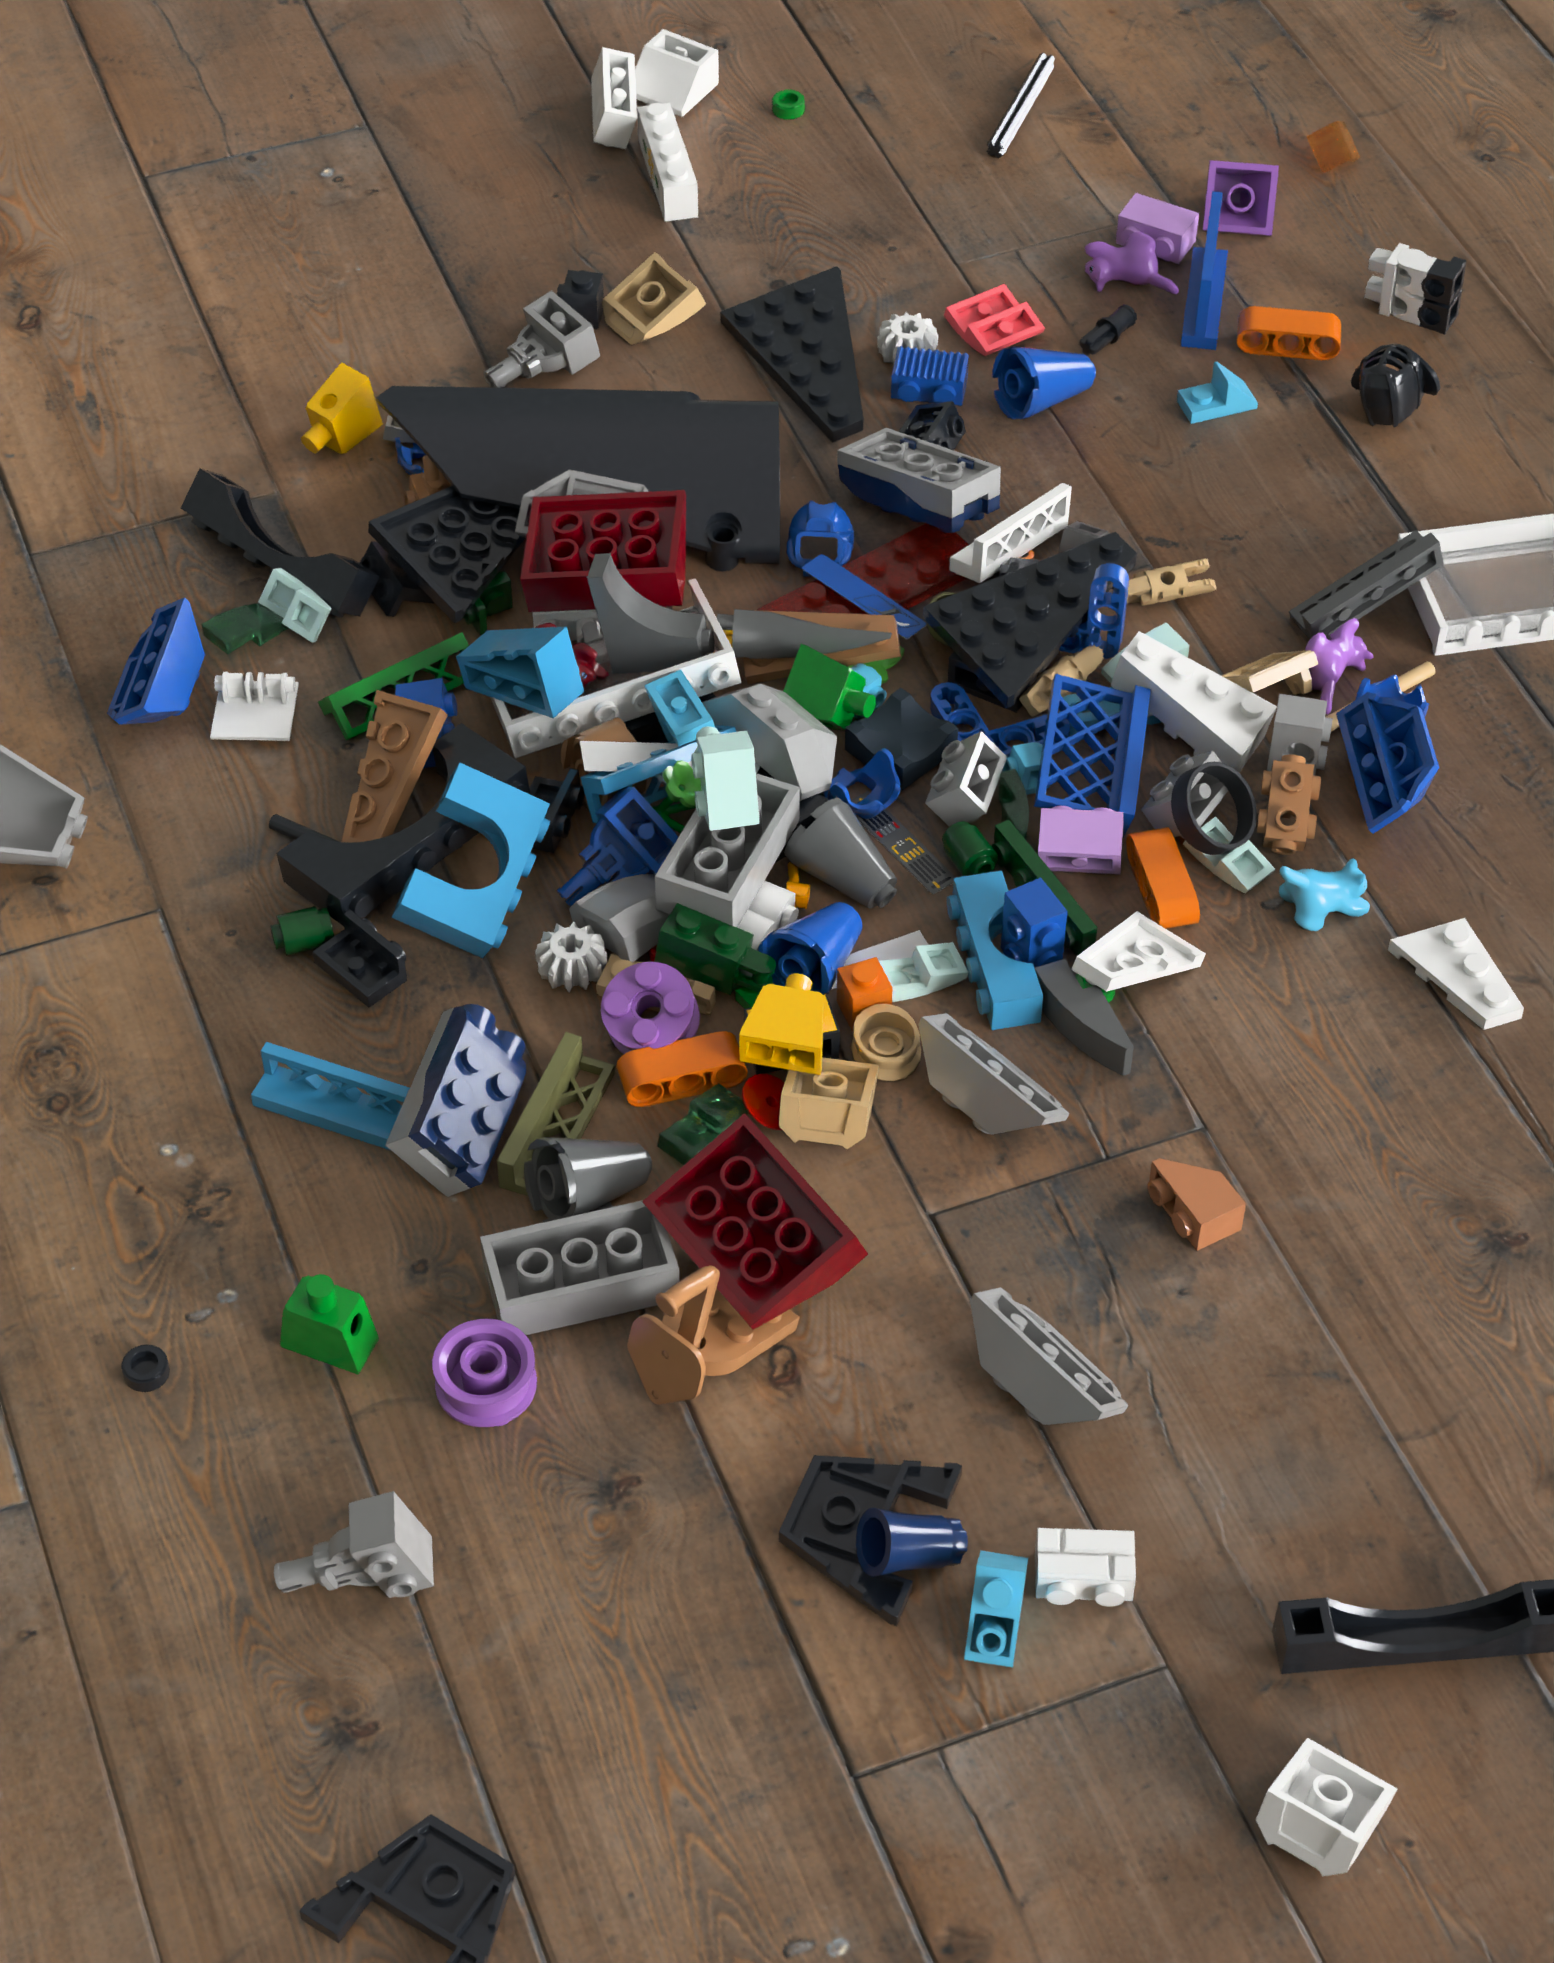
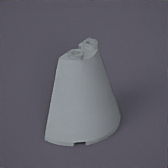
M1 744L0 864L60 866L67 869L74 852V846L70 845L72 838L80 839L87 823L88 816L81 814L85 798Z

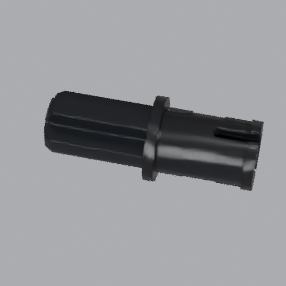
M1123 304L1109 317L1100 318L1096 323V327L1080 339L1079 345L1083 348L1082 352L1085 355H1095L1107 344L1116 343L1120 338V334L1136 323L1137 314L1131 306Z

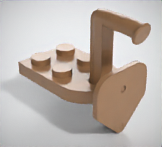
M709 1265L698 1269L664 1293H658L655 1297L656 1303L665 1313L662 1321L649 1314H644L635 1319L631 1327L627 1347L647 1395L653 1403L660 1405L690 1400L701 1393L705 1376H720L738 1370L796 1331L800 1317L791 1310H788L752 1330L717 1289L720 1272L716 1267Z

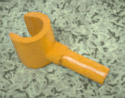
M789 862V880L786 883V890L795 893V907L806 909L810 897V884L799 883L798 867Z

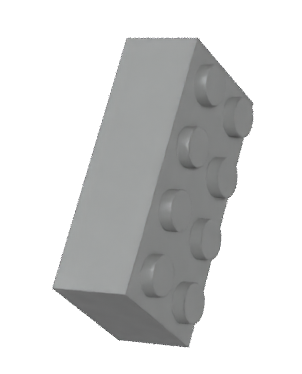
M756 773L760 823L757 825L710 831L705 816L698 817L695 810L655 875L656 910L670 914L675 905L679 903L729 925L738 927L799 822L800 787Z
M642 1201L480 1237L483 1268L497 1319L512 1324L525 1335L656 1306V1295L660 1292L664 1293L680 1281L679 1267L668 1232Z

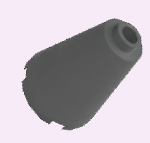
M838 797L828 800L810 814L816 820L807 829L800 824L787 843L784 852L785 856L790 860L791 864L869 909L876 906L879 908L886 906L897 893V889L894 888L897 883L896 876L849 805Z
M544 1137L536 1139L529 1145L528 1150L534 1149L532 1161L524 1162L525 1186L530 1203L535 1211L543 1210L549 1218L542 1220L543 1222L591 1212L644 1185L652 1170V1160L648 1151L643 1149L639 1143L630 1141Z

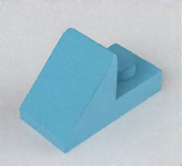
M1217 361L1213 365L1211 383L1178 390L1177 403L1191 424L1258 408V402L1245 382Z
M678 670L645 685L648 697L665 737L669 742L675 740L678 747L696 740V734L701 728L706 726L715 728L713 719L682 670Z

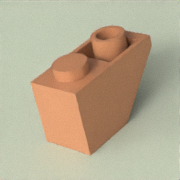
M1161 1158L1152 1161L1150 1179L1147 1184L1149 1195L1157 1206H1162L1172 1218V1223L1177 1233L1182 1238L1186 1237L1196 1251L1242 1230L1246 1203L1221 1172Z

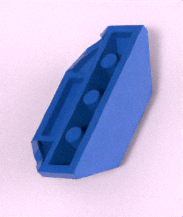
M185 597L156 609L151 618L152 624L142 633L128 657L107 712L119 725L157 722L170 716H178L189 706V698L194 684L200 676L199 670L205 653L190 602Z
M1366 692L1336 713L1367 827L1374 834L1422 800L1439 770V764L1424 714L1420 707Z

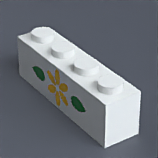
M653 103L648 106L637 107L638 141L664 221L698 217V185L671 104Z

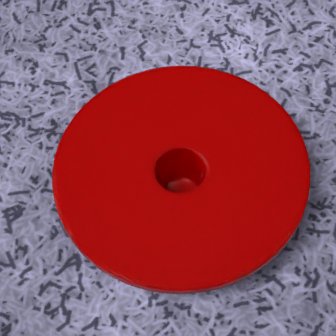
M757 1074L750 1077L743 1086L742 1098L749 1114L761 1125L773 1130H782L779 1127L781 1093L785 1082L772 1075Z

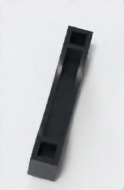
M199 468L181 506L182 510L193 516L191 520L193 524L206 531H216L219 533L217 539L220 542L236 549L239 546L245 550L243 556L258 565L263 566L265 563L271 567L270 574L273 569L282 568L319 595L331 607V614L341 618L344 613L361 616L380 578L378 574L352 558L333 553L317 557H297L287 552L270 537L261 525L253 509L249 492L222 474Z
M1554 1579L1520 1582L1499 1592L1474 1600L1448 1606L1415 1610L1369 1609L1344 1604L1330 1598L1278 1601L1272 1634L1280 1673L1289 1674L1554 1652Z

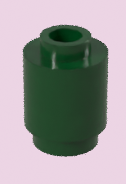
M961 821L951 825L944 832L942 837L944 852L962 876L994 871L998 862V854L976 826Z
M316 906L279 914L276 915L277 924L270 925L276 950L284 948L286 956L316 949L334 937L327 908L317 910Z

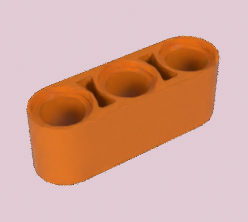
M1251 306L1240 312L1238 317L1237 345L1240 350L1249 354L1330 360L1335 358L1340 351L1341 321L1336 315L1327 312Z
M1166 827L1127 834L1126 850L1128 860L1151 920L1165 929L1199 923L1200 909L1198 898L1170 828Z
M727 1031L677 1040L670 1045L660 1048L645 1047L632 1050L622 1055L616 1064L627 1101L635 1107H646L728 1089L743 1082L748 1074L745 1062L740 1061L739 1045L736 1036Z

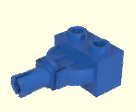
M627 786L620 789L594 813L600 820L592 830L590 844L579 854L583 860H586L585 864L568 882L556 890L561 898L566 899L565 902L570 907L601 884L605 883L606 885L625 877L647 873L656 875L677 841L678 836L635 787Z

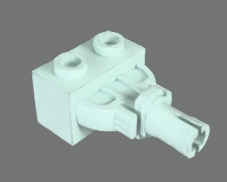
M706 726L701 728L696 734L697 747L695 752L691 754L694 778H700L701 791L695 792V805L698 817L705 816L710 831L760 824L754 747L748 732L739 731L721 734L714 727Z

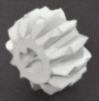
M905 311L903 316L892 314L890 320L882 321L877 346L879 353L883 355L884 362L894 363L897 348L900 346L903 348L909 346L911 349L916 347L918 350L924 348L926 351L928 349L935 351L938 345L937 328L932 325V319H922L920 313L912 316Z
M574 921L570 927L564 928L556 923L554 932H543L541 943L537 944L535 951L541 979H549L552 989L565 985L568 992L571 991L573 986L579 985L586 990L589 981L598 982L602 970H604L607 964V952L605 951L604 940L601 934H594L590 925L578 928Z

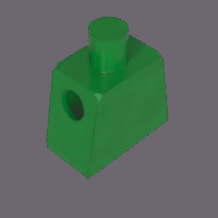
M800 645L783 692L787 693L824 726L831 730L845 731V728L851 724L854 714L868 718L872 715L876 705L875 696L863 692L866 678L809 646Z
M318 1274L313 1277L309 1275L302 1277L283 1310L281 1347L359 1375L379 1340L364 1298L357 1292L334 1285L333 1280L327 1275Z

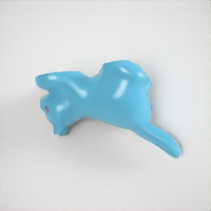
M1350 859L1341 871L1324 872L1314 869L1293 870L1287 866H1282L1279 870L1280 875L1285 880L1279 887V894L1285 901L1295 903L1296 912L1294 920L1303 929L1309 931L1320 930L1324 926V919L1329 912L1337 911L1348 916L1360 917L1369 911V902L1360 897L1367 889L1366 876L1358 869L1355 859Z

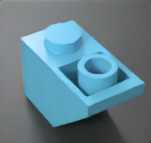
M980 1551L976 1567L964 1660L1013 1667L1028 1565L1027 1557Z

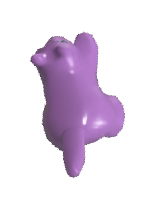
M1134 232L1128 236V241L1120 248L1105 242H1093L1085 246L1086 254L1093 258L1085 264V272L1096 284L1098 292H1101L1104 285L1112 280L1125 281L1134 285H1147L1150 283L1172 294L1179 292V288L1172 280L1158 274V261L1155 254L1156 242L1148 234Z
M1356 618L1342 624L1330 635L1329 640L1323 632L1314 635L1305 647V650L1315 652L1318 665L1309 668L1312 677V690L1322 691L1320 700L1327 701L1326 714H1329L1332 710L1335 684L1341 677L1345 667L1351 666L1359 671H1364L1366 669L1364 660L1373 658V654L1367 650L1363 639L1354 635L1359 627V622Z

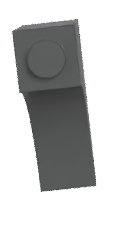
M611 553L595 554L587 580L613 674L657 672L714 652V633L712 629H707L704 614L674 611L653 603L636 592L625 581L617 570Z

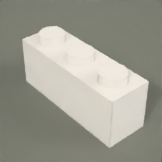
M602 47L591 78L593 141L608 147L613 146L626 149L637 120L634 54Z

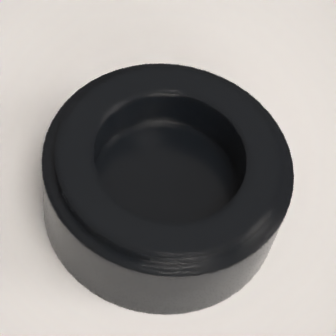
M140 1345L131 1349L124 1356L121 1364L126 1384L138 1392H150L160 1388L167 1381L170 1374V1367L165 1352L154 1345Z

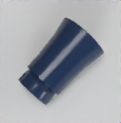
M869 1508L861 1516L856 1532V1551L859 1563L865 1573L873 1577L897 1571L940 1569L945 1566H955L961 1563L968 1546L967 1532L963 1529L960 1520L945 1518L941 1515H915Z

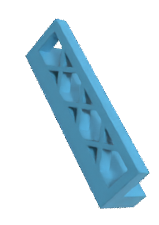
M714 724L721 734L736 732L734 726ZM697 740L666 751V749L656 750L650 753L651 758L634 765L632 762H627L617 766L618 771L616 772L594 771L581 776L592 822L597 823L600 820L594 814L602 807L599 794L607 795L627 786L632 787L633 784L651 777L650 785L646 793L642 795L645 800L650 804L667 797L668 794L665 789L667 783L663 779L662 772L666 767L673 766L677 761L690 762L691 754L695 752L697 747Z
M269 1042L265 1043L261 1050L264 1074L251 1093L253 1106L390 1150L385 1144L402 1107L396 1100L404 1102L410 1089L409 1087ZM278 1062L286 1064L290 1069L278 1066ZM318 1075L324 1076V1077L327 1078L330 1082L324 1081V1080L321 1079ZM358 1088L364 1089L370 1095L362 1093Z

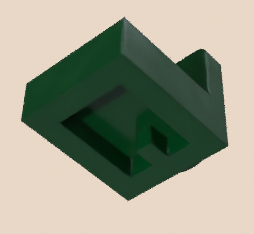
M505 571L495 576L463 617L468 625L473 624L479 635L487 631L486 617L513 608L511 579Z

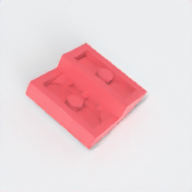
M1005 284L948 306L944 313V317L957 334L970 347L983 356L1044 332L1045 329L1027 302L1019 304Z

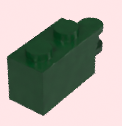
M679 903L675 905L659 931L654 962L667 964L678 970L683 976L715 987L716 990L730 996L737 984L755 992H760L763 986L772 984L773 978L771 975L775 972L776 962L771 956L751 948L754 934Z

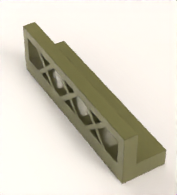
M565 1032L497 1160L500 1188L528 1196L525 1180L523 1179L524 1162L532 1161L534 1149L528 1150V1147L536 1139L551 1137L559 1133L562 1134L563 1138H582L615 1074L614 1064L583 1055L582 1036ZM580 1070L600 1075L597 1082L579 1088L575 1081ZM578 1101L582 1108L581 1113L562 1120L558 1112L560 1107Z

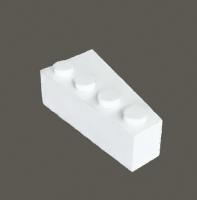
M1140 631L1121 654L1111 682V686L1114 689L1132 693L1136 685L1151 689L1148 716L1154 715L1164 723V731L1174 739L1180 737L1194 748V756L1214 751L1222 763L1233 767L1238 772L1242 770L1265 737L1277 708L1276 705Z

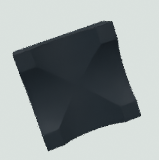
M902 688L892 693L887 701L870 717L854 721L845 728V750L865 765L882 748L891 752L894 757L895 770L900 780V790L902 791L942 762V752L951 742L958 740L957 726L929 714L914 700L911 694Z

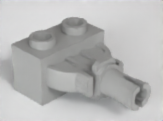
M551 290L523 308L527 325L519 333L517 342L507 347L509 357L484 371V377L491 388H502L519 376L529 379L541 372H552L565 368L573 375L601 357L593 326Z
M394 1491L350 1502L349 1527L335 1533L329 1541L314 1545L313 1555L276 1563L274 1566L275 1582L283 1593L320 1583L327 1590H334L346 1585L379 1586L389 1598L411 1596L418 1590L434 1587L432 1536Z

